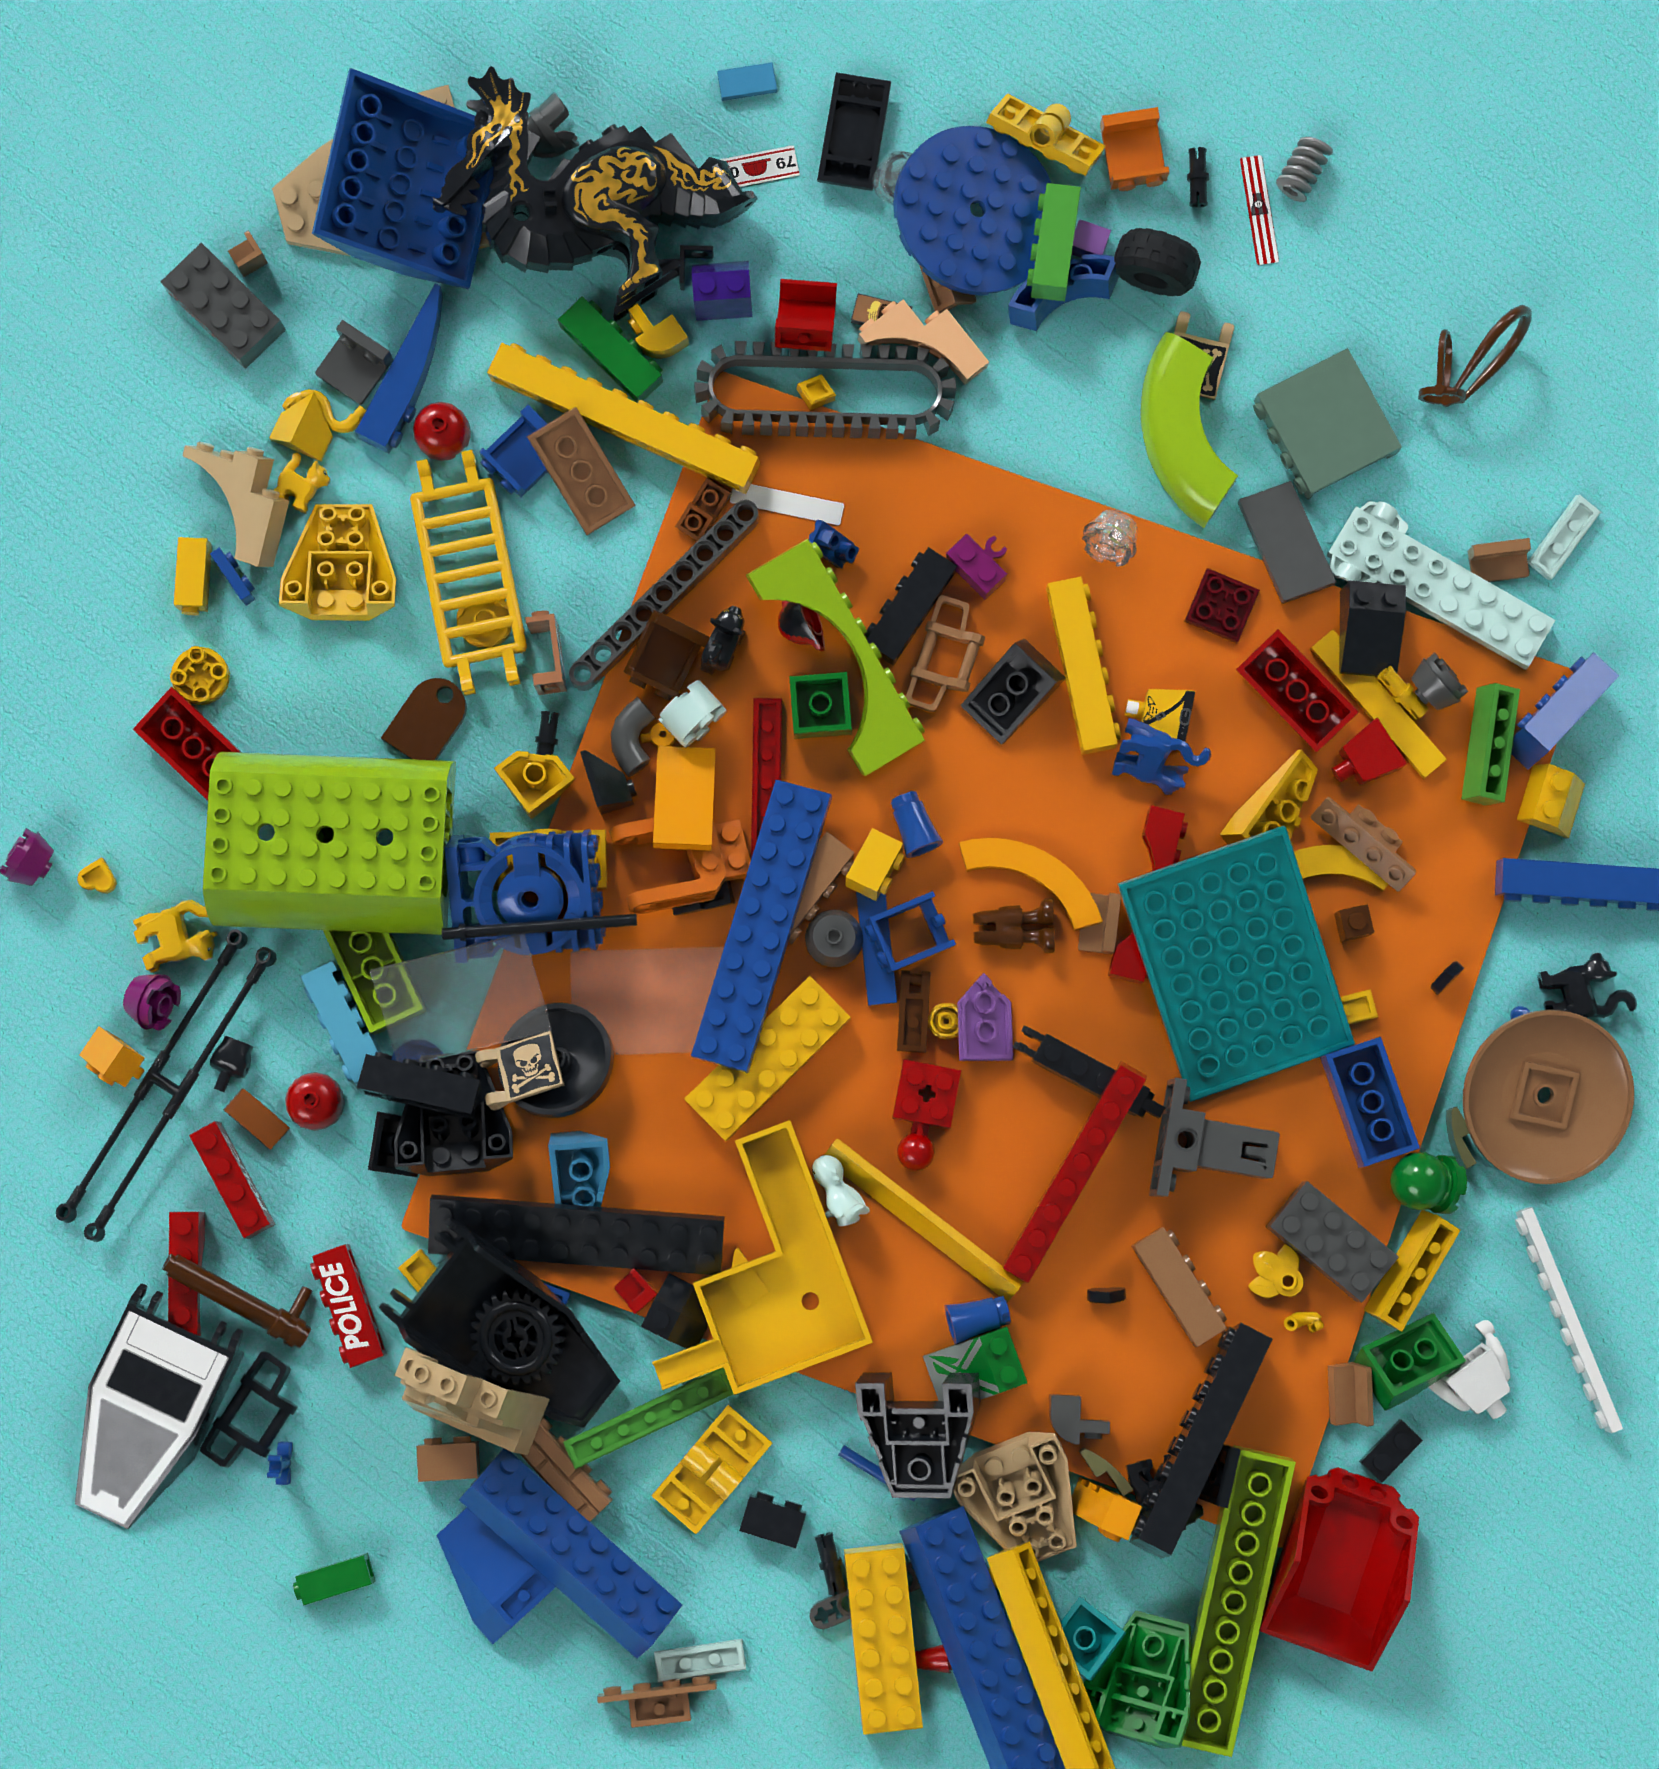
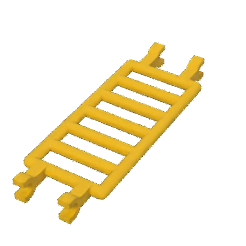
M473 450L461 452L467 482L435 489L428 459L416 461L422 491L413 493L410 496L442 663L447 668L458 666L461 689L464 692V696L476 694L470 663L503 657L509 686L521 684L515 654L523 653L527 649L494 481L491 478L479 479ZM484 490L487 503L485 507L425 518L424 502ZM490 518L491 534L433 546L430 544L428 534L430 529ZM495 544L498 561L436 573L433 557ZM501 572L504 588L447 600L441 599L439 584ZM506 599L509 612L507 616L447 628L445 611ZM512 626L515 643L457 655L452 654L450 639Z

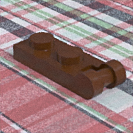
M901 970L897 1051L926 1053L931 972L922 971V974L910 973V970ZM920 985L921 993H909V986Z

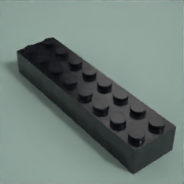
M1243 1323L1223 1331L1217 1343V1347L1221 1349L1215 1358L1211 1357L1205 1368L1204 1373L1208 1374L1202 1384H1198L1193 1393L1192 1399L1195 1400V1404L1191 1407L1190 1411H1185L1179 1424L1183 1429L1177 1437H1173L1168 1446L1167 1453L1170 1454V1457L1165 1464H1160L1154 1476V1479L1158 1482L1152 1491L1148 1490L1142 1501L1141 1506L1145 1509L1143 1514L1136 1520L1131 1533L1130 1543L1160 1559L1172 1555L1273 1340L1272 1338Z

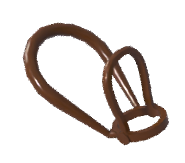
M1519 305L1499 319L1478 346L1454 387H1450L1452 339L1450 332L1447 329H1443L1440 333L1438 345L1437 385L1420 389L1418 399L1426 403L1441 404L1444 407H1448L1451 404L1464 403L1500 370L1518 348L1532 320L1531 309L1525 305ZM1520 318L1514 333L1501 352L1466 392L1460 389L1500 335Z

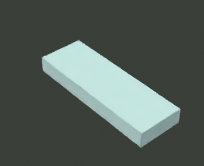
M1580 494L1576 495L1527 563L1547 580H1552L1601 511Z
M742 1639L654 1652L658 1683L672 1679H686L746 1670Z

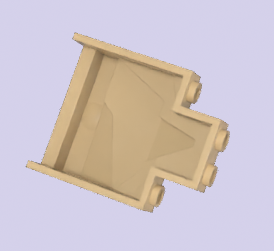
M405 1347L394 1375L401 1378L400 1383L406 1386L402 1400L411 1406L413 1410L518 1454L528 1455L549 1399L546 1397L505 1389L481 1378L464 1375L438 1364V1360L424 1355L416 1349Z

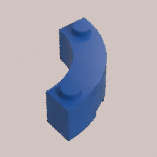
M1089 254L1082 255L1080 259L1071 260L1065 302L1032 298V286H1027L1026 280L1015 292L1008 305L1010 324L1037 331L1043 320L1053 310L1067 302L1088 297L1110 299L1119 278L1115 269L1114 257Z

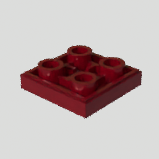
M1207 568L1184 622L1238 643L1260 590Z

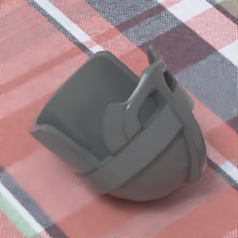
M555 92L538 108L536 107L529 112L530 116L527 120L528 130L540 136V143L533 155L534 157L553 158L579 146V142L576 141L578 137L573 132L565 130L554 132L569 116L568 109Z

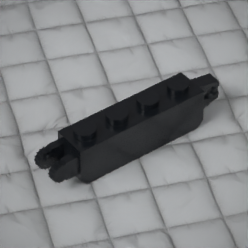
M1023 1026L1021 1032L1025 1036L1039 1041L1041 1044L1037 1051L1028 1048L1027 1045L1015 1041L1014 1049L1032 1058V1062L1100 1098L1115 1072L1114 1069L1049 1034L1043 1035L1030 1027ZM1143 1085L1127 1113L1143 1118L1147 1112L1159 1119L1166 1107L1153 1101L1152 1099L1155 1094L1150 1092V1088Z

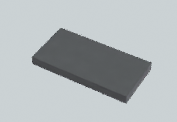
M1291 481L1239 499V508L1282 604L1335 585L1336 580Z

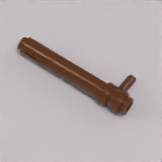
M170 1254L162 1267V1270L166 1271L167 1276L267 1330V1334L271 1337L283 1339V1343L290 1347L296 1346L300 1348L311 1331V1327L306 1325V1321L299 1318L313 1292L307 1287L302 1286L288 1312L283 1308L278 1310L179 1254L176 1256Z

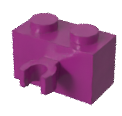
M966 533L946 553L945 558L957 565L956 572L986 600L1006 580L1007 573L993 559H1001L1006 554L1007 548L1004 546L998 552L993 551L991 545L995 543L997 538L992 536L987 540L985 550H983Z

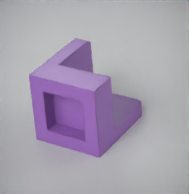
M1079 220L1075 229L1072 255L1082 258V255L1089 254L1103 255L1111 230Z

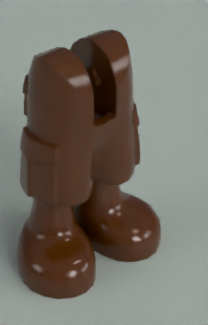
M1044 899L1039 908L1028 912H1022L1020 905L1003 906L998 910L974 913L973 924L996 925L995 931L974 932V943L997 945L1005 949H1022L1023 942L1041 946L1044 952H1055L1054 928H1042L1039 930H1022L1021 928L1024 924L1053 925V899Z

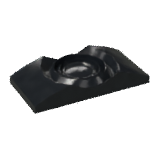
M836 72L817 182L873 191L891 81Z

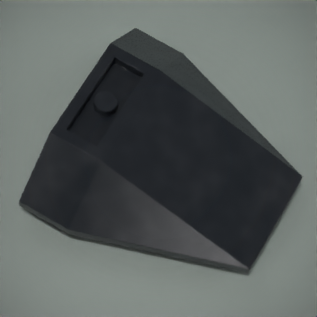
M479 1050L421 1055L419 1060L421 1067L431 1069L432 1065H437L449 1069L448 1073L460 1075V1072L472 1073L477 1076V1080L481 1081L483 1089L474 1120L405 1104L394 1138L396 1169L425 1176L487 1172L513 1159L512 1129L502 1107L498 1110H491L485 1101V1095L496 1092L487 1068H482L476 1061L475 1054Z

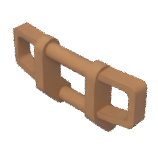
M945 595L938 597L931 621L927 622L925 628L927 634L917 665L912 668L910 674L912 680L906 695L910 706L928 712H935L946 689L968 692L971 684L968 681L979 647L983 646L985 636L965 631L969 612L968 603ZM942 604H949L963 610L960 630L936 623ZM938 636L968 644L958 678L943 676L927 670ZM917 679L941 687L933 704L929 705L912 698Z

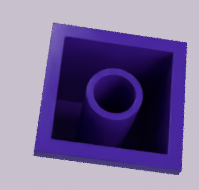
M749 261L692 265L693 301L696 321L752 317Z

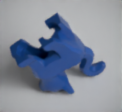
M1129 718L1125 732L1132 734L1131 739L1122 741L1111 775L1119 776L1122 773H1128L1141 782L1156 784L1165 795H1171L1174 791L1179 790V788H1185L1186 783L1183 777L1188 772L1189 767L1164 766L1172 750H1179L1183 759L1193 766L1206 764L1212 754L1209 748H1205L1200 755H1194L1187 742L1172 738L1167 733L1156 730L1146 723ZM1129 751H1135V752H1137V753H1139V754H1138V755H1129V754H1126V753H1128Z

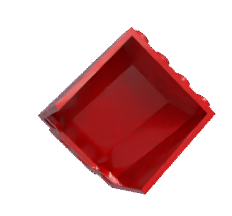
M1339 1467L1330 1469L1325 1475L1317 1476L1315 1474L1306 1478L1267 1594L1260 1632L1371 1672L1374 1670L1411 1600L1419 1516L1413 1509H1407L1399 1500L1401 1495L1394 1487L1378 1483L1359 1474L1350 1473Z

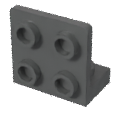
M342 320L336 328L340 337L317 368L315 374L359 405H362L393 362V358L389 350Z

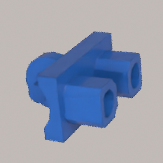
M816 520L815 530L809 535V541L817 543L823 553V558L837 568H843L845 562L853 563L859 548L823 520Z

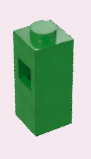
M365 1553L295 1576L296 1582L293 1583V1588L297 1600L302 1599L304 1606L371 1585L376 1580L369 1555Z

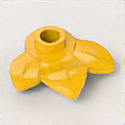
M1284 1245L1278 1252V1255L1268 1251L1256 1252L1253 1255L1254 1266L1259 1274L1248 1285L1253 1293L1270 1299L1279 1294L1285 1297H1293L1301 1292L1304 1280L1298 1271L1300 1259L1291 1247ZM1286 1277L1294 1279L1292 1286H1284L1283 1281Z

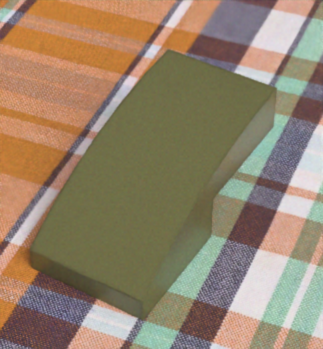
M1457 1107L1450 1108L1446 1111V1125L1451 1149L1457 1158L1456 1161L1459 1166H1464L1465 1169H1468L1476 1164L1475 1159L1462 1137L1469 1134V1131Z
M1084 1447L1079 1450L1096 1477L1107 1472L1122 1496L1133 1490L1121 1473L1105 1459Z

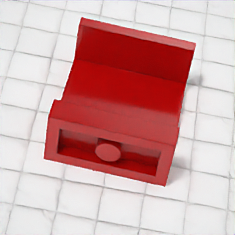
M780 279L779 308L775 324L776 348L832 351L837 283Z

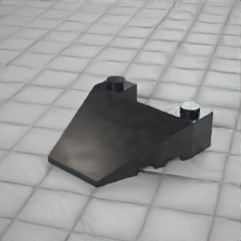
M863 1372L855 1383L857 1412L860 1420H863L871 1447L874 1446L879 1459L878 1464L892 1498L950 1499L952 1497L981 1402L979 1373H949L942 1383L943 1401H894L892 1373Z

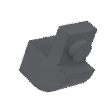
M1049 1394L1050 1423L1054 1431L1064 1440L1073 1444H1079L1080 1433H1085L1084 1438L1102 1439V1434H1110L1109 1421L1080 1419L1081 1396Z

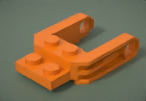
M654 818L623 823L613 827L610 830L613 846L637 842V845L653 842ZM740 819L717 824L713 822L712 851L687 850L695 880L641 890L630 894L627 897L630 913L644 914L714 900L725 881L746 878L751 860Z

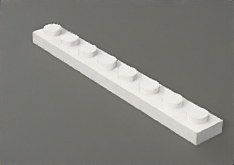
M1532 1207L1516 1212L1518 1219H1515L1516 1227L1520 1235H1525L1529 1246L1526 1247V1251L1531 1262H1536L1540 1274H1537L1539 1283L1544 1291L1548 1290L1552 1300L1549 1302L1550 1310L1555 1318L1559 1317L1563 1329H1560V1334L1566 1346H1571L1574 1354L1571 1360L1578 1374L1582 1373L1586 1383L1583 1384L1584 1393L1589 1401L1593 1400L1597 1410V1412H1594L1595 1420L1600 1429L1604 1428L1605 1432L1614 1433L1622 1430V1424Z

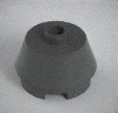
M1436 652L1427 659L1424 657L1411 677V680L1418 688L1414 691L1425 705L1430 702L1437 710L1461 702L1460 698L1469 692L1465 685H1461L1458 682L1457 675L1442 658H1439Z
M827 910L811 920L806 930L805 943L809 954L815 961L827 967H841L852 962L859 954L863 944V932L858 921L849 913L841 910Z

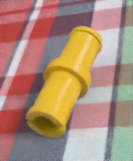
M1388 666V668L1380 672L1377 677L1378 680L1393 694L1392 699L1396 703L1400 702L1414 720H1417L1418 717L1421 718L1428 711L1427 705L1413 692V686L1410 683H1405L1392 666Z

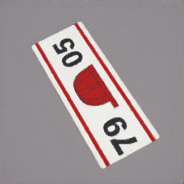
M794 146L720 159L728 163L730 172L739 187L800 175Z

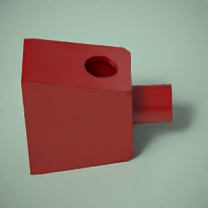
M1377 717L1338 751L1344 761L1331 769L1335 778L1340 783L1354 776L1357 783L1362 785L1398 771L1407 763Z

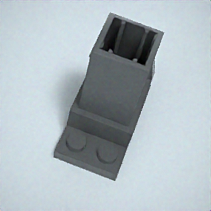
M1175 1077L1167 1080L1163 1104L1166 1108L1161 1117L1149 1196L1168 1197L1169 1192H1174L1176 1174H1172L1173 1170L1189 1173L1197 1171V1168L1259 1179L1273 1178L1280 1137L1279 1132L1206 1120V1113L1183 1109V1105L1188 1104L1190 1097V1087L1186 1086L1187 1079ZM1180 1133L1184 1134L1187 1138V1144L1184 1148L1177 1141ZM1243 1144L1258 1145L1260 1147L1246 1146V1148H1244L1242 1146ZM1241 1157L1250 1158V1159H1254V1160H1257V1161L1248 1160V1159H1243V1158H1241Z

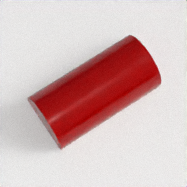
M1279 629L1236 669L1316 752L1359 713Z
M170 687L133 728L148 745L206 800H208L210 769L216 755L219 752H241L173 687Z

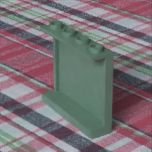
M1348 348L1258 393L1254 400L1253 408L1257 417L1260 420L1264 419L1268 427L1266 431L1273 445H1278L1282 452L1280 458L1284 467L1287 470L1291 469L1295 476L1293 481L1297 491L1300 494L1304 493L1307 500L1314 493L1385 457L1388 459L1396 455L1402 448Z

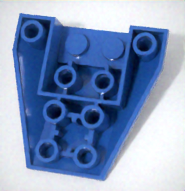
M468 1508L464 1509L436 1535L473 1623L492 1644L509 1631L556 1587Z

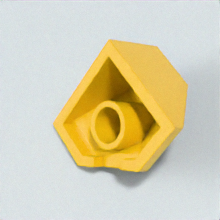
M516 751L494 767L496 773L530 819H533L553 804L575 780L560 758L555 755H538Z

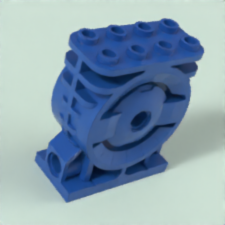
M586 829L579 833H574L571 830L566 831L564 834H556V832H549L548 835L527 833L512 837L498 846L486 836L464 837V834L452 835L445 846L452 927H459V924L466 923V926L504 924L498 917L493 905V889L498 877L509 867L507 856L511 854L513 856L514 869L503 878L497 892L499 911L508 923L556 920L563 908V886L552 871L541 866L540 853L545 855L546 866L554 870L566 886L568 907L563 919L600 916L601 909H603L602 891L597 892L598 881L601 880L600 864L594 861L596 852H598L597 834L592 835L591 829ZM482 870L476 881L475 889H473L468 883L467 871ZM528 891L534 892L539 900L534 903L528 902L524 898V893ZM471 906H474L479 923L473 924L471 922ZM606 928L467 938V941L454 939L455 959L457 963L468 962L469 958L493 957L501 947L526 955L543 954L552 950L560 953L564 949H573L574 952H578L581 948H590L591 951L598 950L599 944H603Z

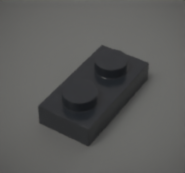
M1399 1419L1359 1462L1383 1483L1423 1440L1405 1422Z

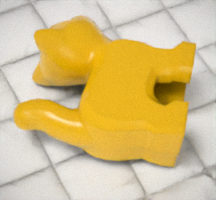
M295 452L292 455L291 461L287 463L280 473L277 487L274 488V491L280 493V498L288 501L289 496L295 497L292 506L295 510L306 514L308 511L307 505L315 496L317 489L328 486L330 478L327 470L320 466L318 461H315L309 468L306 478L297 474L295 469L300 465L301 455Z

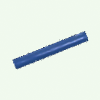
M844 1445L838 1456L887 1485L879 1466Z

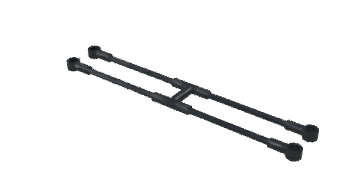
M233 929L228 933V944L217 960L218 964L165 1049L160 1051L134 1093L135 1097L79 1186H76L67 1202L59 1205L56 1209L58 1220L66 1223L74 1221L77 1216L76 1208L86 1193V1187L139 1102L144 1100L153 1084L171 1094L172 1098L162 1113L163 1117L108 1205L103 1207L95 1222L85 1227L84 1236L88 1240L93 1242L103 1240L105 1226L115 1212L116 1204L167 1122L174 1117L198 1078V1072L253 984L257 983L266 967L272 966L276 962L277 956L273 950L267 947L260 948L256 953L257 961L246 978L247 982L192 1069H189L181 1084L178 1086L161 1075V1071L171 1057L169 1054L224 966L229 964L237 949H241L246 945L247 935L240 930ZM239 936V940L235 942L236 937ZM268 954V958L264 960L265 955ZM68 1210V1214L64 1217L65 1211ZM97 1229L96 1234L93 1236V1231Z

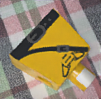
M1148 689L1144 702L1127 700L1124 716L1141 719L1140 722L1165 732L1172 738L1186 741L1195 691Z

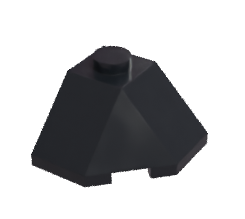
M669 1273L641 1327L686 1349L700 1344L708 1324L694 1285Z

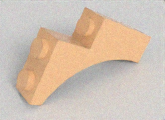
M904 299L898 304L893 301L881 311L883 315L879 319L874 321L871 318L859 328L861 333H859L857 340L861 345L904 344L916 348L919 346L929 349L930 354L938 359L942 357L964 385L986 369L989 364L988 359L948 309L942 313H939L938 310L932 313L925 320L926 325L924 326Z

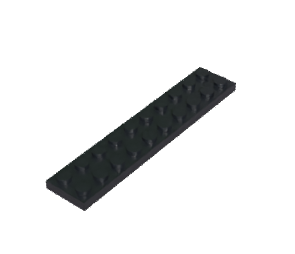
M434 1194L430 1198L429 1254L448 1255L450 1252L449 1249L434 1238L437 1232L447 1236L455 1245L461 1238L459 1234L451 1231L445 1224L446 1220L451 1218L462 1223L513 1260L708 1275L721 1272L725 1216Z

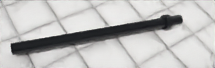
M637 914L466 926V923L459 924V927L442 928V939L467 941V938L637 926Z

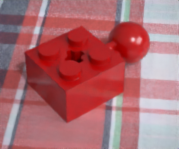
M903 1059L892 1119L912 1122L911 1133L900 1141L897 1148L898 1159L905 1168L919 1171L928 1167L933 1161L935 1150L933 1143L928 1138L929 1127L951 1128L961 1070ZM925 1087H930V1091L935 1093V1097L930 1098L928 1102H924L923 1096L918 1095L919 1090L923 1091Z

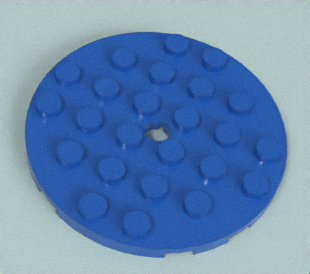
M959 126L941 131L923 142L910 155L900 171L893 201L894 218L897 219L900 231L899 237L909 256H913L923 268L922 271L942 286L971 295L1005 292L1027 280L1028 270L1035 268V261H1030L1032 243L1038 244L1039 236L1034 235L1036 218L1042 219L1043 212L1038 210L1039 194H1045L1047 183L1052 182L1036 156L1028 148L1007 134L981 126ZM979 203L978 205L983 213L982 217H976L971 213V204Z

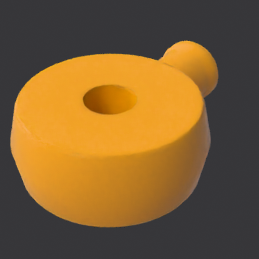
M661 722L656 723L651 728L650 733L640 734L642 743L652 742L656 747L672 746L676 741V738ZM666 733V737L662 738L660 734Z

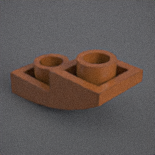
M706 478L694 500L688 504L675 527L698 541L708 532L729 500L732 492L712 479Z
M244 1088L223 1109L240 1126L249 1131L270 1150L290 1129L289 1126Z

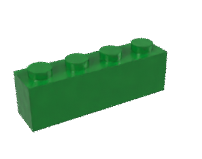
M581 296L558 318L560 328L635 402H638V400L644 401L663 383L662 368L652 358L647 360L640 354L643 351L633 339L627 341L621 335L623 331L620 326L612 319L607 321L601 315L603 313L602 309L593 300L588 302Z

